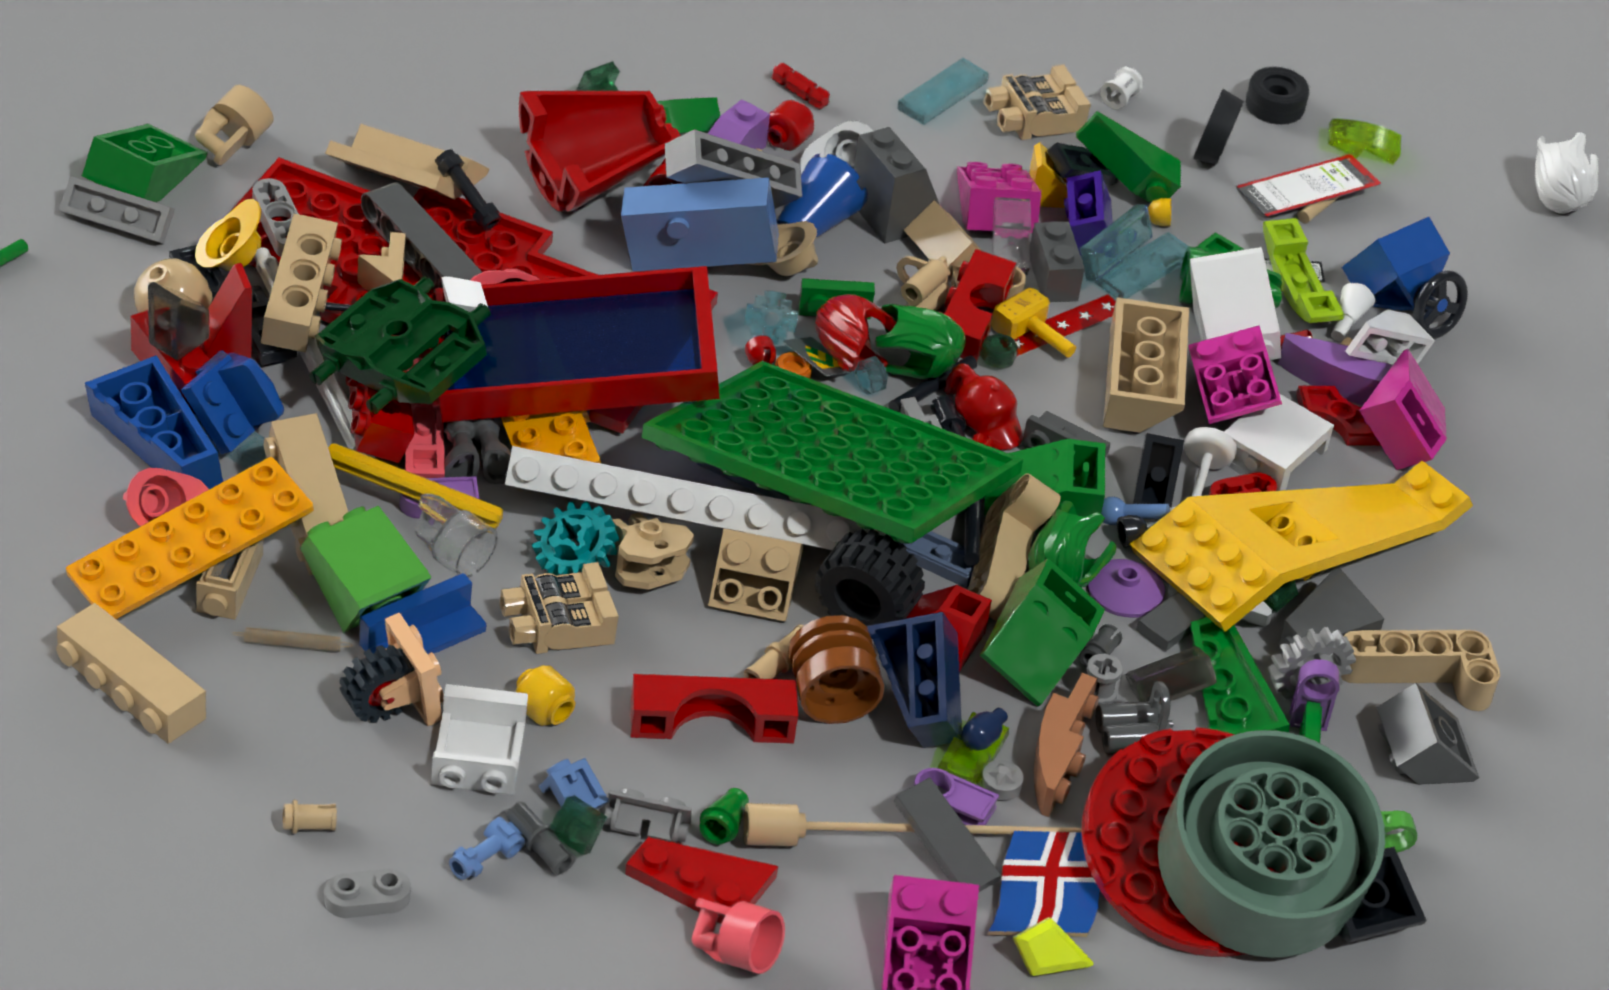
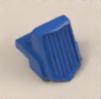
M223 350L219 351L196 371L197 376L181 389L221 454L233 451L263 423L275 421L284 413V406L271 379L254 359L236 353L227 354Z

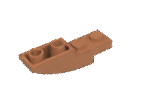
M1085 673L1081 674L1069 698L1056 693L1052 694L1041 723L1035 752L1033 778L1036 800L1041 815L1046 817L1050 816L1056 803L1064 804L1071 788L1072 782L1069 779L1071 776L1078 778L1086 759V755L1080 753L1084 739L1082 734L1085 722L1083 720L1085 717L1089 719L1093 717L1099 702V696L1094 695L1097 678Z

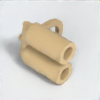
M906 256L897 263L896 270L898 276L904 283L901 287V294L908 302L905 306H915L937 311L945 304L950 290L948 276L951 273L948 270L946 256L930 261ZM905 265H913L920 270L910 278L906 273Z

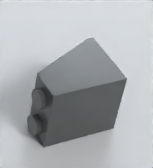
M890 127L859 135L854 170L860 176L856 182L860 186L861 191L865 187L867 189L868 199L858 212L884 243L909 237L904 229L934 200L940 205L927 170Z

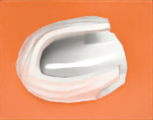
M1577 133L1572 140L1559 143H1545V137L1543 136L1537 141L1538 152L1535 165V180L1538 196L1548 209L1557 213H1569L1588 206V203L1593 200L1597 191L1598 158L1596 154H1590L1589 164L1584 151L1586 143L1584 133Z

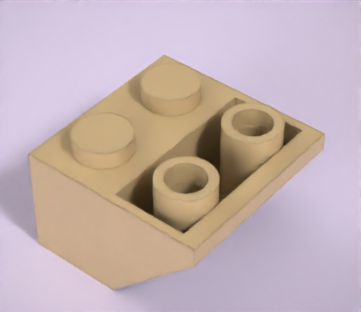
M723 528L708 606L786 621L796 585L803 544Z

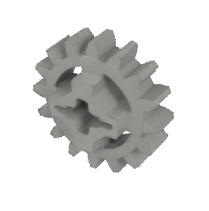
M1324 627L1319 634H1315L1312 628L1308 630L1306 637L1301 638L1296 634L1293 636L1294 643L1291 645L1282 644L1280 647L1283 653L1272 655L1271 658L1274 664L1268 667L1271 674L1270 678L1277 692H1281L1283 697L1288 699L1294 695L1299 670L1308 661L1323 659L1335 664L1339 670V685L1344 683L1341 676L1352 673L1350 664L1355 663L1356 658L1353 655L1354 650L1346 636L1343 637L1340 630L1337 629L1331 633L1328 627ZM1314 677L1307 681L1313 684H1325L1331 680L1325 677Z

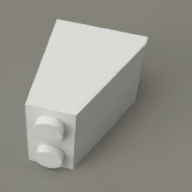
M1262 247L1190 259L1193 312L1201 341L1260 325L1269 360L1280 359V329Z

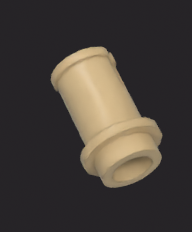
M292 800V804L283 805V829H291L292 834H297L298 829L335 831L337 809L335 803L298 804V800Z

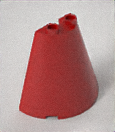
M651 91L520 92V133L528 134L526 142L530 150L524 151L541 194L554 209L560 212L565 210L569 212L579 208L665 156V143L680 137L679 131L673 128L671 123H666L665 109L661 104H658Z

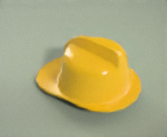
M254 199L243 201L224 218L206 230L196 246L195 258L199 265L204 268L217 266L225 271H230L234 264L242 263L243 267L250 263L257 250L261 247V237L256 231L261 216L259 202Z

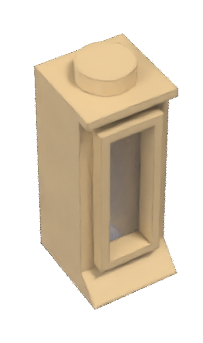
M263 539L203 571L200 580L196 583V612L236 620L263 556Z

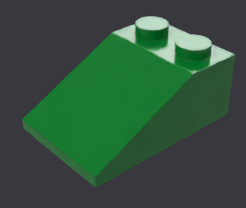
M144 124L94 136L82 177L108 188L158 202L206 159L208 152L157 127Z

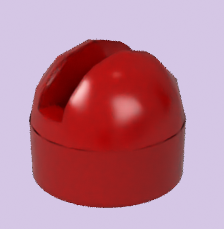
M756 336L745 345L746 356L752 365L761 361L772 364L776 359V348L772 339L768 336Z

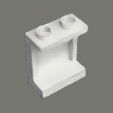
M1281 394V405L1242 415L1224 431L1233 438L1237 446L1236 456L1228 467L1241 475L1256 472L1265 473L1276 481V491L1286 490L1290 473L1314 451L1319 454L1327 451L1334 427L1330 422Z
M446 684L437 748L432 760L431 785L514 795L526 725L528 694Z

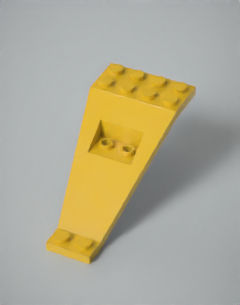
M1420 461L1395 483L1187 497L1146 530L1139 538L1130 543V546L1136 556L1226 632L1283 584L1299 578L1306 581L1317 572L1445 530L1472 508L1473 504L1467 494L1424 461Z

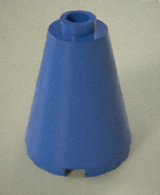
M815 154L808 161L801 174L802 197L784 205L777 218V224H792L803 221L813 223L817 229V238L860 211L866 204L868 192L866 187L861 191L860 186L856 182L860 178L858 173L848 163L831 154H827L825 158L819 157L820 154Z

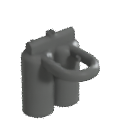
M1162 681L1154 683L1150 701L1099 704L1096 706V726L1098 731L1102 733L1103 747L1107 754L1116 753L1120 749L1123 750L1140 740L1144 735L1173 728V720H1168L1171 702L1169 690L1165 683Z

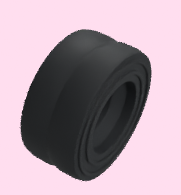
M1275 66L1261 68L1250 78L1246 94V106L1252 115L1264 122L1278 125L1291 124L1298 121L1305 112L1309 97V85L1303 76L1293 70Z

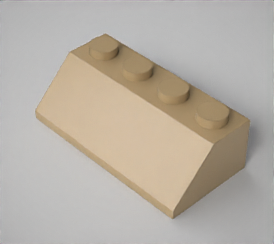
M1117 297L1109 336L1103 427L1140 433L1184 410L1189 308Z

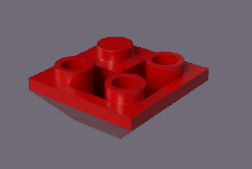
M953 585L922 595L907 618L943 612L958 633L960 671L986 633L992 600L958 585Z

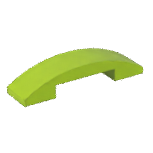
M1297 218L1264 221L1262 227L1273 271L1282 277L1281 290L1293 310L1308 323L1343 320L1344 313L1333 290L1324 291L1306 254L1308 240Z

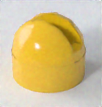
M1159 198L1149 205L1147 215L1153 224L1157 226H1171V198Z

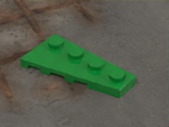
M1208 617L1190 622V634L1209 729L1234 735L1259 730L1289 732V722L1235 625L1224 632Z

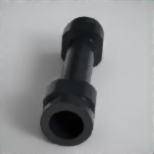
M448 149L441 153L435 159V163L438 166L437 169L444 178L450 176L475 211L472 218L477 225L481 226L484 231L495 227L502 220L499 210L493 202L486 203L462 169L464 161L459 154H456L453 149Z

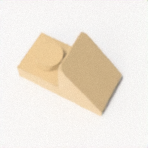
M391 232L389 247H382L381 256L359 255L357 281L367 291L398 279L403 280L405 233Z

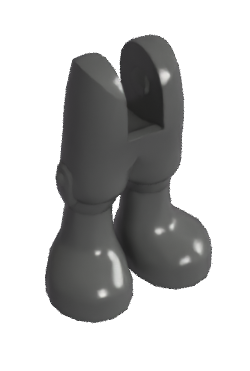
M494 419L445 422L446 429L444 433L448 440L453 443V449L445 459V477L477 476L480 460L478 451L472 441L474 440L481 447V463L485 479L491 484H504L511 451L498 439L500 427Z

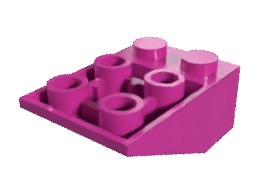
M967 162V167L957 166L962 220L967 230L1033 232L1034 223H1039L1041 190L1027 170H1022V165L1005 163L1001 165V168H988L987 163Z
M1260 325L1188 345L1209 424L1282 404Z
M1406 349L1401 353L1359 410L1396 470L1416 465L1420 461L1432 460L1447 439L1445 407L1409 349Z
M900 875L893 876L889 889L885 929L882 990H970L979 885Z

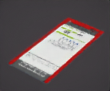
M1348 154L1237 185V188L1265 216H1271L1381 185V182L1354 156Z

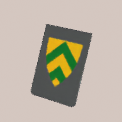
M812 337L783 340V343L826 376L850 373L842 370L824 346Z

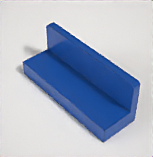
M462 573L360 616L359 645L364 651L370 649L372 654L376 652L377 646L383 645L386 649L388 647L385 618L399 612L408 626L415 625L423 641V648L427 654L430 652L435 654L485 632L487 623L471 606L472 582Z

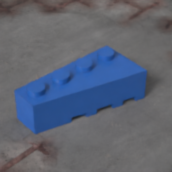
M157 355L85 382L91 415L151 468H162L190 475L201 480L209 489L223 482L217 450Z

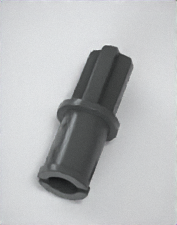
M517 802L513 807L509 808L506 813L508 821L512 822L522 833L523 838L527 841L526 848L530 852H536L555 875L559 873L561 875L568 871L574 864L576 856L554 834V827L551 824H544L524 802Z

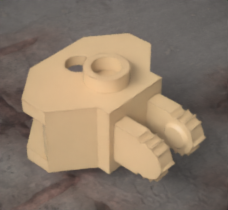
M641 512L630 514L631 516L628 519L629 526L625 522L623 523L620 518L613 519L616 526L615 529L619 535V541L615 542L619 548L615 578L623 586L649 590L682 580L691 561L686 553L694 540V534L686 526L660 522L657 518L648 520ZM657 571L661 572L663 575L657 576Z

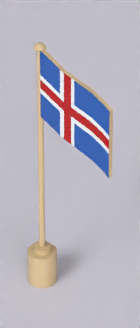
M746 803L743 815L744 844L755 846H797L798 838H805L806 830L915 832L910 824L806 821V814L799 813L797 804ZM965 825L971 834H1013L1002 866L998 910L987 935L1015 936L1047 918H1052L1069 937H1087L1098 910L1099 887L1092 877L1086 861L1082 842V828Z

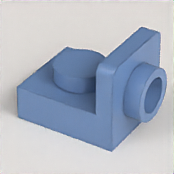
M586 758L572 764L569 759L556 763L546 770L549 776L539 785L542 793L552 790L569 823L604 807L609 802Z

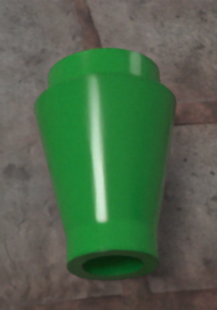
M738 788L729 789L724 796L702 811L699 818V829L707 841L713 844H724L732 841L737 836L745 805L749 803V798L743 790Z

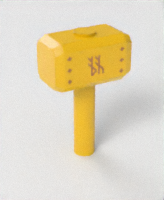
M1026 288L995 306L991 326L994 331L1006 340H1015L1031 330L1067 358L1071 357L1076 351V345L1044 323L1047 319L1050 302L1046 296L1035 288Z

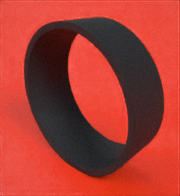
M1222 89L1193 159L1217 165L1244 103L1243 100Z

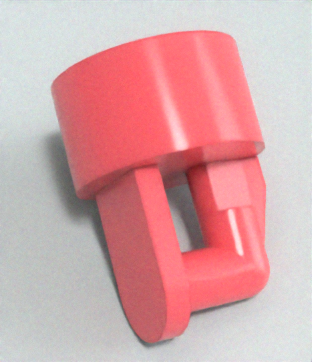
M697 898L695 906L701 908L691 938L695 947L704 950L716 961L756 974L765 973L774 965L781 952L785 937L784 919L778 911L746 901L738 902L730 908ZM719 914L724 915L725 918L720 927L719 934L713 933Z

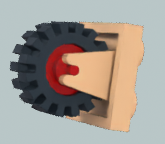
M400 612L385 618L388 647L385 649L383 645L377 646L376 652L373 654L369 649L363 652L365 655L363 659L360 660L358 657H355L352 660L353 668L346 666L343 671L346 677H340L339 681L342 695L357 718L359 717L364 722L369 719L371 723H376L380 716L384 721L391 719L390 713L395 711L398 715L403 712L401 706L407 705L409 707L411 703H413L427 726L441 721V702H444V693L437 679V676H440L442 672L436 656L432 652L426 653L418 629L415 625L408 626Z

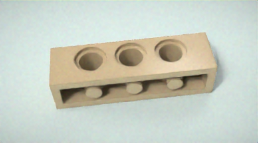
M293 214L264 315L262 344L306 353L309 339H316L315 336L319 332L321 317L316 316L317 311L324 313L328 297V290L323 288L324 285L331 287L335 271V264H330L331 260L338 261L342 245V239L336 238L337 222Z

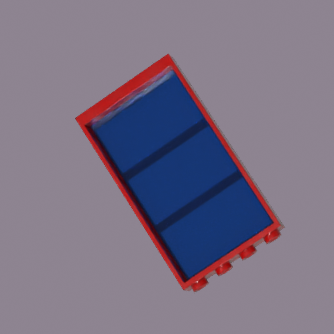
M707 266L483 284L481 286L488 308L491 311V316L477 327L484 340L487 355L432 403L433 407H440L442 422L720 399ZM435 288L436 301L446 302L443 288ZM448 330L441 336L438 345L452 334L453 331Z

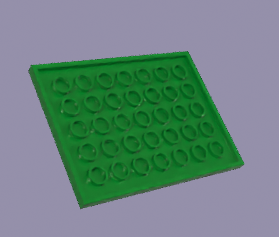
M764 361L719 383L720 399L683 402L644 423L641 437L654 442L662 450H674L687 455L693 462L710 464L720 468L726 475L743 477L755 482V485L759 488L779 491L788 495L792 501L812 504L822 508V511L828 515L845 517L855 521L861 528L878 530L890 535L894 541L911 544L1020 474L1023 459Z

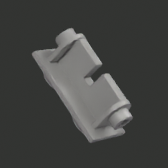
M629 788L620 789V792L609 790V807L614 809L606 808L603 824L609 825L610 830L639 836L642 823L648 822L650 826L647 838L651 837L674 843L686 841L689 825L682 823L691 825L692 807L685 806L683 801L671 797H663L661 801L644 797V794L640 791Z

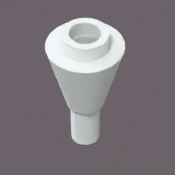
M1349 283L1343 286L1340 307L1344 313V318L1337 321L1331 333V337L1334 340L1343 341L1350 327L1375 304L1374 294L1367 286L1360 283Z

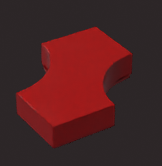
M1298 386L1296 393L1298 404L1333 424V430L1343 438L1346 446H1381L1359 411L1362 407L1354 405L1343 398L1335 386Z

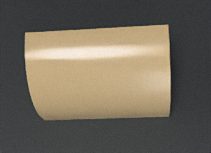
M935 200L904 229L929 260L938 259L941 256L947 257L948 270L951 272L949 277H952L953 274L952 266H961L963 261L969 262L975 249L982 251L959 223Z

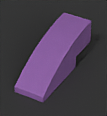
M1285 333L1281 358L1278 362V365L1312 386H1335L1339 394L1347 401L1362 406L1392 367L1391 364L1349 356L1345 352L1348 348L1347 345Z

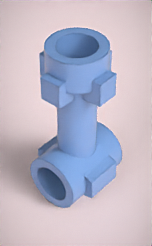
M497 817L484 830L483 835L487 838L485 841L474 848L470 847L466 850L461 846L454 851L453 857L449 859V866L452 872L461 880H465L471 875L475 878L482 873L483 866L481 863L500 851L507 858L515 856L525 844L522 833L512 822L507 823L502 817Z

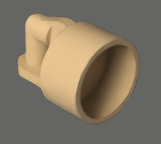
M235 85L207 112L202 126L195 133V138L215 155L214 162L221 166L242 145H252L273 124V114L267 103L255 91L243 85ZM221 129L230 137L226 142L216 136Z

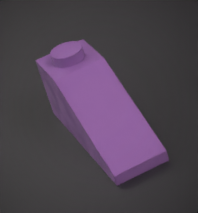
M741 99L719 117L708 134L753 149L759 148L763 150L767 143L770 114Z

